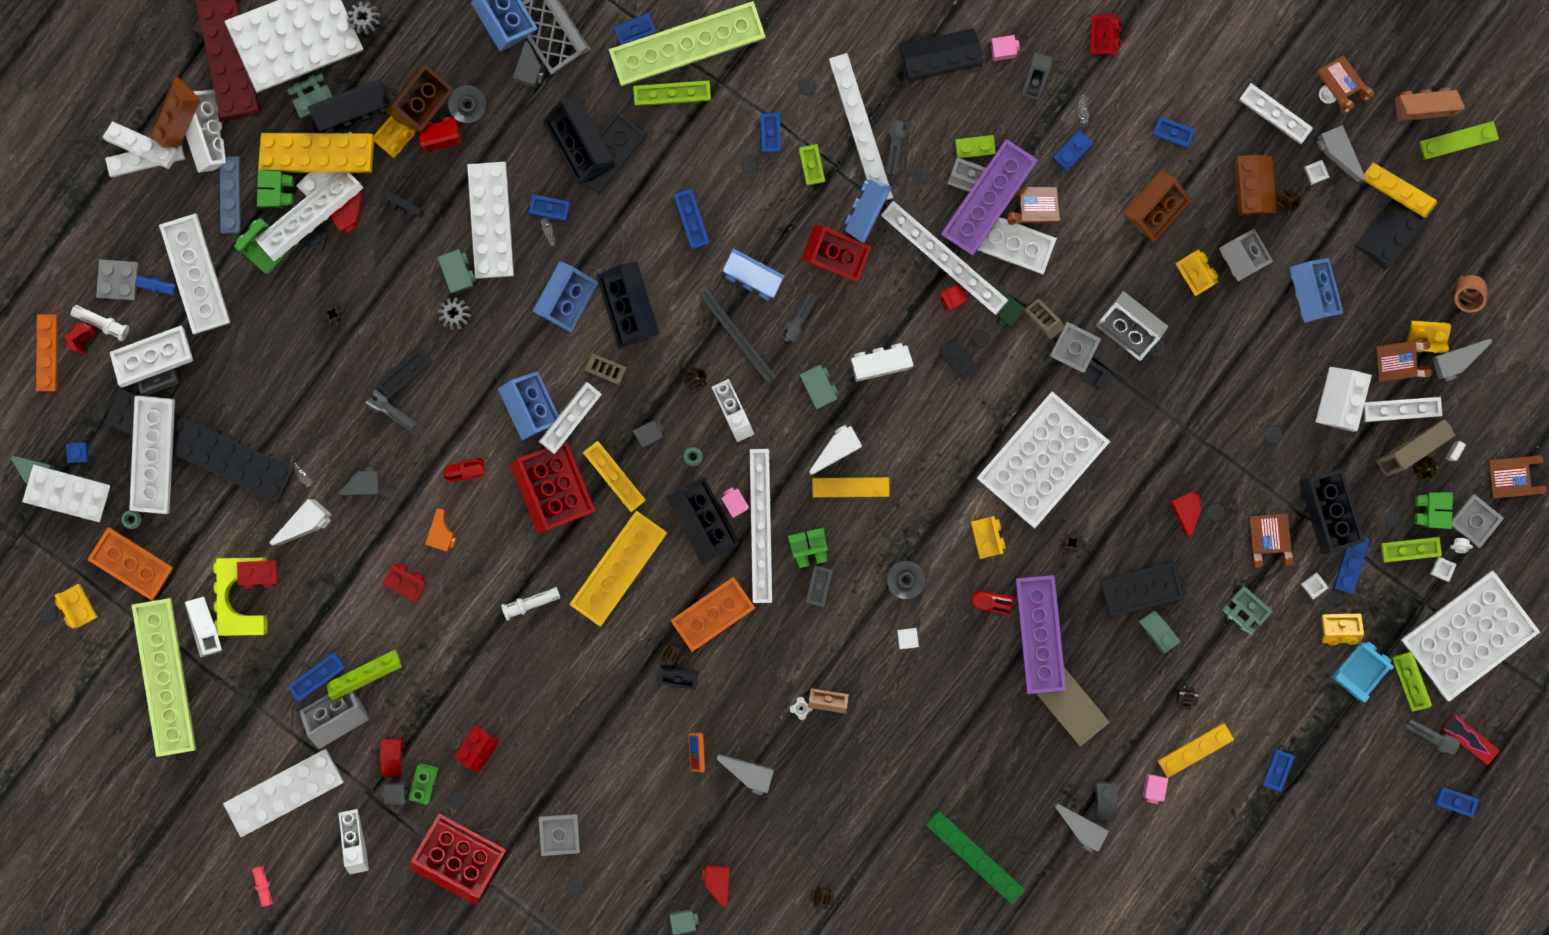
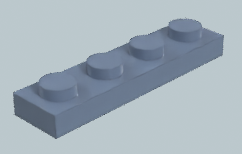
M234 156L225 157L226 163L220 166V230L222 234L241 233L240 157Z

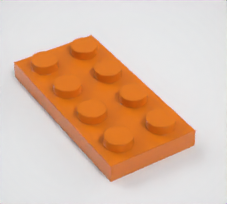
M110 527L106 529L87 559L152 601H154L174 570V567Z
M732 577L670 621L693 652L754 610L755 607L736 579Z

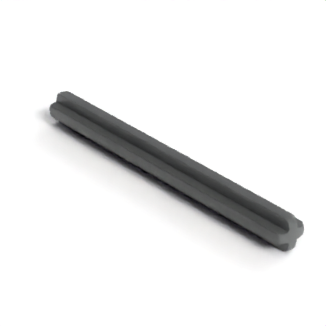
M704 290L700 294L702 300L768 384L773 382L776 376L709 290Z

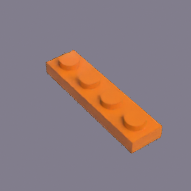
M37 314L36 391H57L58 315Z

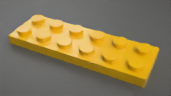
M261 133L258 170L313 173H372L374 135L347 133Z
M635 511L569 605L601 627L667 535V532L638 511Z

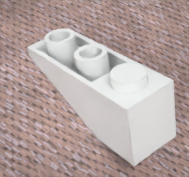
M727 379L712 386L736 441L739 442L754 435L730 380Z
M204 597L186 601L185 606L200 658L220 652L222 649L217 631Z
M355 809L340 812L339 822L344 867L349 874L369 871L359 811Z

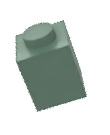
M693 909L670 913L673 935L696 931L699 919L698 914H694Z

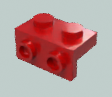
M78 323L71 328L72 331L64 335L67 340L65 344L71 352L74 351L85 355L88 352L82 343L98 332L93 326Z
M277 560L237 562L238 585H244V589L256 588L255 584H263V588L275 587V583H280Z
M474 725L454 758L468 769L479 773L485 767L490 755L496 750L499 740L490 736L479 726Z

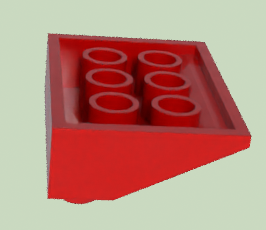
M567 441L561 445L555 454L545 448L509 463L538 535L596 512Z
M438 814L412 858L408 869L477 905L506 849Z

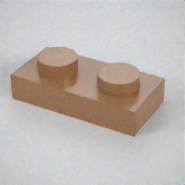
M811 688L808 708L846 714L849 694Z

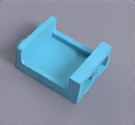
M1360 642L1331 676L1360 702L1364 703L1370 698L1369 693L1384 675L1394 668L1390 664L1392 660L1384 654H1378L1376 652L1377 648L1370 642Z

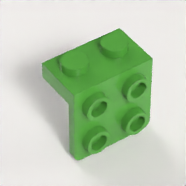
M259 218L250 224L249 230L245 234L238 237L234 247L249 258L265 274H269L290 252L292 247L282 257L273 261L255 241L259 235L270 227Z

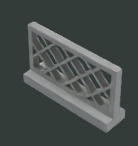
M524 0L522 2L525 8L529 9L528 13L530 16L532 15V10L542 11L540 22L534 21L535 24L539 25L538 35H529L527 38L550 74L553 75L581 54L591 50L559 0H544L543 9L534 8V0ZM545 12L553 14V25L543 23ZM543 26L552 27L550 38L541 37ZM556 28L564 31L563 41L554 39ZM540 39L550 41L548 52L540 50ZM553 42L563 43L561 54L551 53ZM566 44L573 45L577 52L571 56L564 55ZM550 55L560 57L559 64L554 68L549 64Z

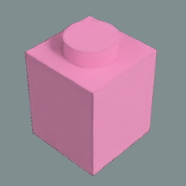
M1014 35L993 38L990 41L993 61L1016 58L1017 52L1020 51L1019 41L1015 40Z
M732 487L723 492L724 497L721 499L733 518L750 509L738 488L734 490Z
M1146 773L1142 796L1147 798V802L1158 804L1159 801L1164 802L1168 778Z

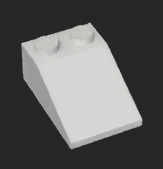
M844 425L835 430L836 434L809 471L810 475L862 447L851 426L847 428Z
M308 499L269 543L271 545H282L317 531L320 528L324 529L331 522L329 518L332 514L316 500Z

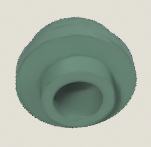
M690 447L684 452L683 457L687 465L697 466L701 463L703 455L698 448ZM695 453L697 455L696 460H690V454Z
M128 510L122 515V524L128 529H135L141 524V515L137 511ZM131 516H134L135 521L133 523H130L129 518Z

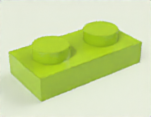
M994 135L955 140L957 158L965 159L996 154Z
M818 144L800 147L799 153L806 186L824 183L825 177Z

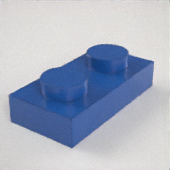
M649 13L614 26L620 45L656 32Z
M780 113L761 114L762 153L781 152Z
M1160 116L1152 135L1188 149L1195 129Z
M1079 130L1053 157V160L1067 171L1093 142Z
M532 194L529 214L567 221L570 202Z
M1275 749L1262 785L1282 792L1295 756Z
M1440 786L1435 805L1473 818L1479 799Z

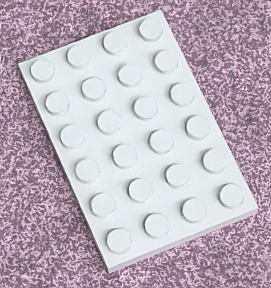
M277 0L225 20V25L256 93L363 51L355 30H352L350 27L352 23L347 21L349 16L341 0Z
M1051 392L976 479L1029 525L1036 528L1110 441L1054 392Z
M1490 571L1403 637L1401 642L1409 652L1412 651L1417 663L1445 700L1449 702L1539 634L1540 631L1496 573Z

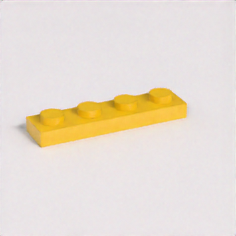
M1372 163L1364 173V182L1425 218L1437 204L1436 199L1375 163Z
M599 441L583 452L630 512H633L646 501Z
M889 477L812 478L813 498L889 497Z
M1222 723L1157 760L1165 776L1169 778L1232 742L1234 738L1226 724Z

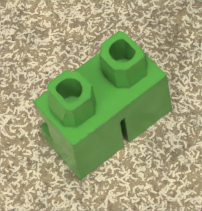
M258 170L257 187L259 189H257V207L260 209H284V206L294 204L293 194H284V187H294L293 176L285 175L280 171Z
M1453 492L1425 493V495L1415 496V506H1424V514H1415V524L1424 525V528L1452 529V512L1435 510H1452Z
M824 528L806 532L810 549L808 548L805 532L788 536L793 557L796 558L800 568L810 566L807 555L815 554L817 564L827 562L826 551L828 549Z
M422 763L417 766L408 800L425 805L430 804L439 768Z

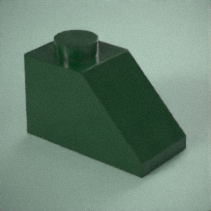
M994 285V288L1009 300L997 315L994 314V317L997 318L996 322L1004 328L1006 326L1010 328L1025 310V307Z

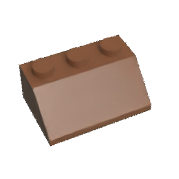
M1441 88L1439 92H1431V89L1421 90L1418 94L1406 91L1401 92V95L1395 98L1397 121L1450 117L1465 109L1458 91L1450 90V88Z

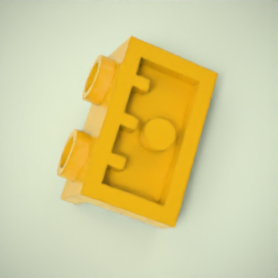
M390 116L374 134V142L391 157L395 158L417 131L398 123Z
M1200 250L1175 263L1195 296L1218 283L1216 271L1209 267L1207 264L1208 258Z
M1411 321L1407 342L1426 337L1430 342V348L1427 350L1416 349V352L1448 353L1449 347L1447 343L1451 325L1450 323Z
M992 516L971 521L979 559L1003 554V549H1006L1004 539L999 537L998 531L1001 530L999 519L995 520V517Z
M77 584L55 595V603L59 610H62L65 614L64 620L72 629H77L98 618L81 584Z
M1323 614L1321 617L1324 634L1322 643H1328L1329 645H1337L1339 643L1354 645L1361 642L1364 636L1361 614Z

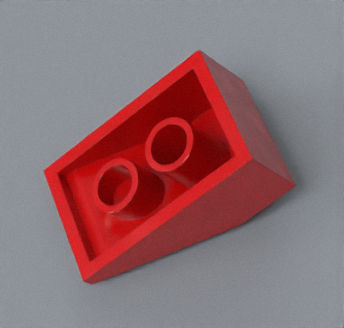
M814 224L801 260L858 282L871 246L825 226Z

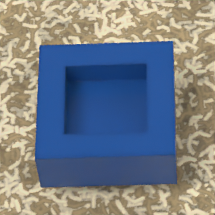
M87 443L66 444L67 463L88 462Z

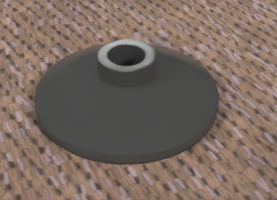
M463 85L456 88L451 93L448 101L451 115L462 123L478 121L484 115L487 106L486 98L482 91L471 85ZM468 102L472 104L469 109L465 108V104Z
M898 562L888 572V588L898 598L912 599L918 596L924 589L925 574L922 568L914 562ZM904 576L909 577L907 584L902 582Z

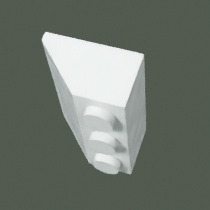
M902 343L891 345L892 349L885 351L882 347L872 350V354L865 355V352L854 354V358H851L855 381L858 382L912 369L913 362L908 346H903Z
M1329 367L1315 422L1350 432L1358 431L1372 375L1354 370Z

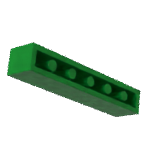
M937 809L925 822L929 829L1011 904L1025 891L1014 878L940 810Z

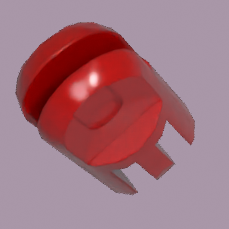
M477 458L449 465L443 471L444 478L448 482H456L482 477L485 475L484 460Z
M976 591L971 597V602L977 609L1010 616L1011 612L1006 609H1012L1013 605L1009 602H1013L1015 597L987 591Z

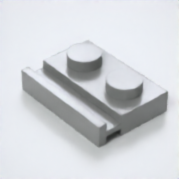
M956 158L947 185L970 192L986 168Z

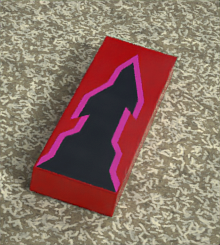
M1452 714L1441 728L1448 735L1459 740L1463 747L1486 765H1489L1500 751L1455 714Z

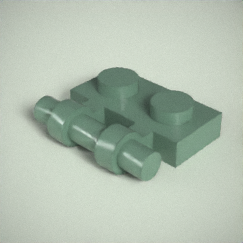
M322 73L316 76L311 75L309 79L301 83L296 82L287 89L290 96L295 93L299 96V98L292 101L301 119L311 115L307 106L333 97L328 85L323 87L319 85V82L325 80ZM313 86L314 91L304 94V89Z
M1242 586L1231 598V601L1235 604L1233 609L1227 604L1222 608L1226 617L1236 622L1240 626L1239 629L1243 632L1246 631L1250 636L1255 632V629L1250 625L1255 622L1261 626L1273 612L1245 586ZM1240 610L1249 616L1246 620L1238 615Z

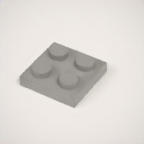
M99 259L96 298L136 301L137 287H135V281L139 273V263Z
M1066 322L1049 357L1081 373H1085L1101 338Z
M1472 494L1452 518V527L1466 539L1470 540L1477 548H1480L1504 518L1479 497Z
M578 814L539 816L541 856L580 853Z

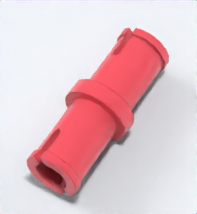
M264 866L251 869L256 884L254 888L258 891L261 907L273 904L269 890L270 882H267Z

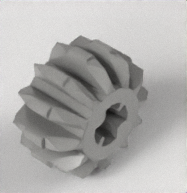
M359 2L358 8L352 5L354 12L348 11V15L351 17L347 19L349 23H352L351 29H357L358 34H361L364 30L366 35L369 34L368 29L370 28L372 31H375L376 29L373 25L380 24L376 20L380 17L379 13H375L377 8L375 6L371 7L369 2L365 6L362 2ZM364 15L367 20L364 21L360 17Z
M457 297L454 298L453 303L450 298H447L448 305L446 306L444 303H441L440 305L444 310H438L439 314H444L438 318L439 321L445 320L443 326L447 327L450 324L451 330H454L455 324L458 329H462L461 322L465 325L468 324L464 317H471L470 314L465 313L470 310V307H463L465 305L464 300L458 304L459 300ZM454 309H456L459 314L452 318L453 316L450 315V312H454Z

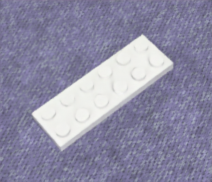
M506 162L467 164L475 279L514 276Z
M335 173L259 235L255 241L273 261L277 260L308 233H311L320 223L327 220L331 214L341 208L348 200L356 196L363 189L362 185L350 173Z
M195 213L160 224L159 227L192 333L195 335L230 324L231 321L198 215Z
M135 396L129 511L170 513L175 399Z
M326 748L228 800L223 805L240 837H243L344 783V780Z

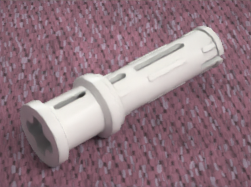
M75 305L71 310V316L102 329L104 334H111L117 337L119 341H123L128 335L129 326L121 325L115 322L113 318L106 319L78 305Z
M557 587L523 600L518 598L515 602L507 605L501 604L508 621L513 616L524 615L532 608L561 598Z

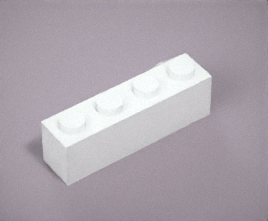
M214 89L194 91L201 100L185 135L198 173L214 171L226 163L224 142L220 133L222 123L219 122V110Z

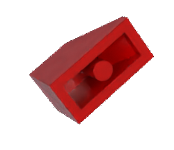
M360 191L330 215L343 234H349L357 228L356 225L360 222L364 196Z
M957 284L941 292L938 298L948 314L967 303L969 293L964 287Z
M1189 492L1170 501L1185 536L1193 534L1201 512L1200 505L1202 504L1198 494Z
M383 738L381 740L380 763L382 776L402 777L404 739Z
M707 864L706 869L702 870V881H705V887L723 907H727L730 866Z

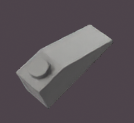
M1343 125L1317 137L1319 149L1357 182L1365 178Z
M1487 339L1433 357L1432 361L1438 379L1445 378L1446 381L1457 378L1456 374L1463 372L1492 343V340Z
M718 754L717 760L748 788L752 789L753 793L763 795L764 792L768 793L774 769Z
M1055 802L1054 807L1077 839L1083 844L1082 848L1090 852L1093 849L1099 852L1109 831Z

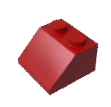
M452 117L443 118L441 122L435 124L428 122L424 129L419 132L420 145L426 153L463 144L458 121L455 118L452 119Z

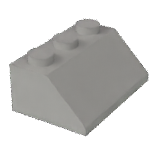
M1124 291L1095 325L1139 361L1160 340L1168 328L1164 322Z
M355 690L334 701L327 694L299 711L307 736L318 749L369 720L366 710Z

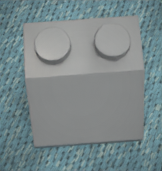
M1255 229L1219 248L1222 257L1227 261L1237 281L1273 262Z

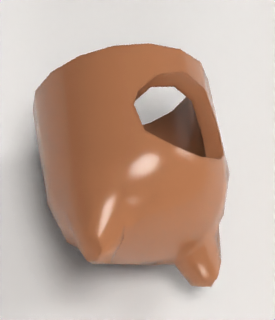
M1461 275L1455 290V303L1457 307L1468 313L1481 310L1487 302V284L1480 276ZM1459 298H1461V299H1463V300H1465V301H1467V302H1469V303H1472V304H1474V305H1472V306H1470V307H1469V306H1464V305L1461 303V301H1460Z

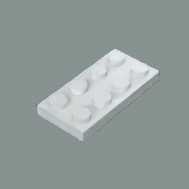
M999 218L977 251L1043 275L1057 238L1019 224L1009 225L1006 219Z
M182 325L110 352L118 385L121 388L193 361Z
M33 464L22 502L100 522L110 485Z

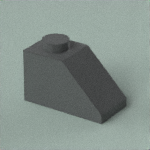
M525 42L513 79L516 82L537 88V85L542 83L544 73H542V68L528 42Z
M1034 52L1022 90V96L1040 101L1050 71L1052 57Z
M653 420L635 429L633 432L641 446L646 449L663 439L665 430L660 422L656 424Z
M375 467L363 468V471H358L339 491V495L381 494L380 471H375Z
M409 781L383 784L381 799H384V804L403 805L410 801L408 800L410 795Z
M1114 781L1094 782L1096 821L1116 820L1118 804L1117 783Z

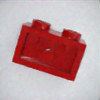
M1114 14L1091 16L1092 55H1119V50L1121 49L1119 31L1122 28L1119 17Z
M397 563V565L391 564V569L382 585L417 603L428 583L424 580L425 577L417 572H414V574L408 572V567L401 563Z

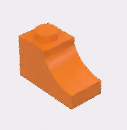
M437 508L425 545L450 552V549H454L457 538H454L455 533H452L447 526V510Z

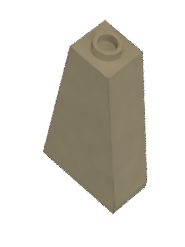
M1442 420L1382 456L1376 462L1386 477L1407 469L1456 435L1451 425L1446 420Z

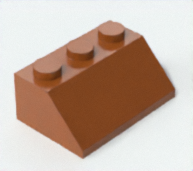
M174 77L152 129L151 137L162 148L180 147L201 100L178 77Z
M1237 156L1233 161L1238 217L1276 214L1277 206L1272 156Z
M1160 171L1123 214L1134 227L1151 242L1155 243L1192 200L1176 178Z

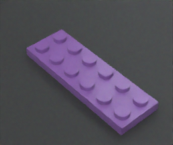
M1006 139L941 235L974 256L1038 160Z
M1055 576L1017 578L1016 587L1027 694L1066 691Z

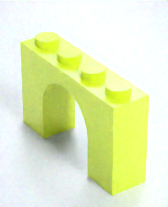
M267 558L216 559L213 569L214 574H217V582H214V593H217L214 611L217 612V620H215L214 626L218 636L268 634L267 615L239 614L232 608L229 602V591L238 580L237 562L267 561Z

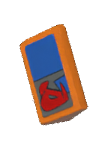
M689 733L690 769L692 772H704L706 769L703 733Z

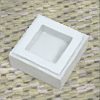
M1323 160L1303 168L1310 185L1329 178Z
M1461 441L1454 442L1445 458L1449 461H1457L1466 444Z
M1437 557L1430 574L1449 582L1457 564Z
M1317 572L1301 583L1312 599H1315L1329 588Z
M917 628L897 630L899 649L919 647Z

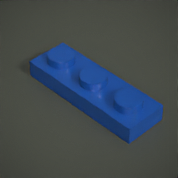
M692 189L674 194L691 249L710 244Z
M1364 537V543L1345 548L1334 589L1354 594L1370 539Z
M334 652L287 687L299 702L346 669V667Z

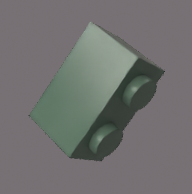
M458 249L438 257L451 294L454 295L474 287L473 282L476 279L472 270L468 271L466 264L469 263L466 253H462Z
M820 364L800 374V378L816 410L837 400L836 396L839 393L834 384L830 385L828 381L830 375L826 367L822 368Z

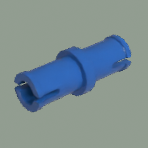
M138 275L135 281V287L152 290L153 293L161 292L174 296L176 291L175 283L160 281L159 278L151 279Z

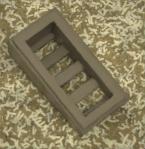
M1039 298L1024 310L1049 339H1052L1064 329L1062 321ZM1038 308H1042L1036 314H1033Z
M594 353L591 354L585 371L619 386L627 370V367ZM595 359L599 360V362L595 370H593L591 368L594 364ZM602 362H604L606 364L604 366L602 373H600L598 371L601 367ZM609 365H611L613 367L610 371L609 376H607L605 374L607 372ZM616 368H618L619 372L616 379L612 378Z

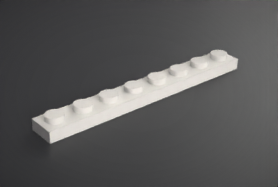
M845 53L829 58L866 179L869 181L872 177L889 186L848 54ZM890 191V193H889V195H888L886 201H887V200H890V199H893V196H892L891 191Z
M893 201L882 213L881 216L995 315L1009 301L897 203Z
M750 449L753 603H772L769 449Z

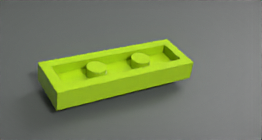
M1440 537L1381 543L1383 562L1442 556Z
M1412 651L1392 657L1412 712L1431 707L1430 698Z

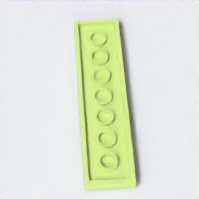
M754 1L611 48L609 52L622 87L766 39Z
M168 598L133 604L132 611L156 757L196 750L172 599Z

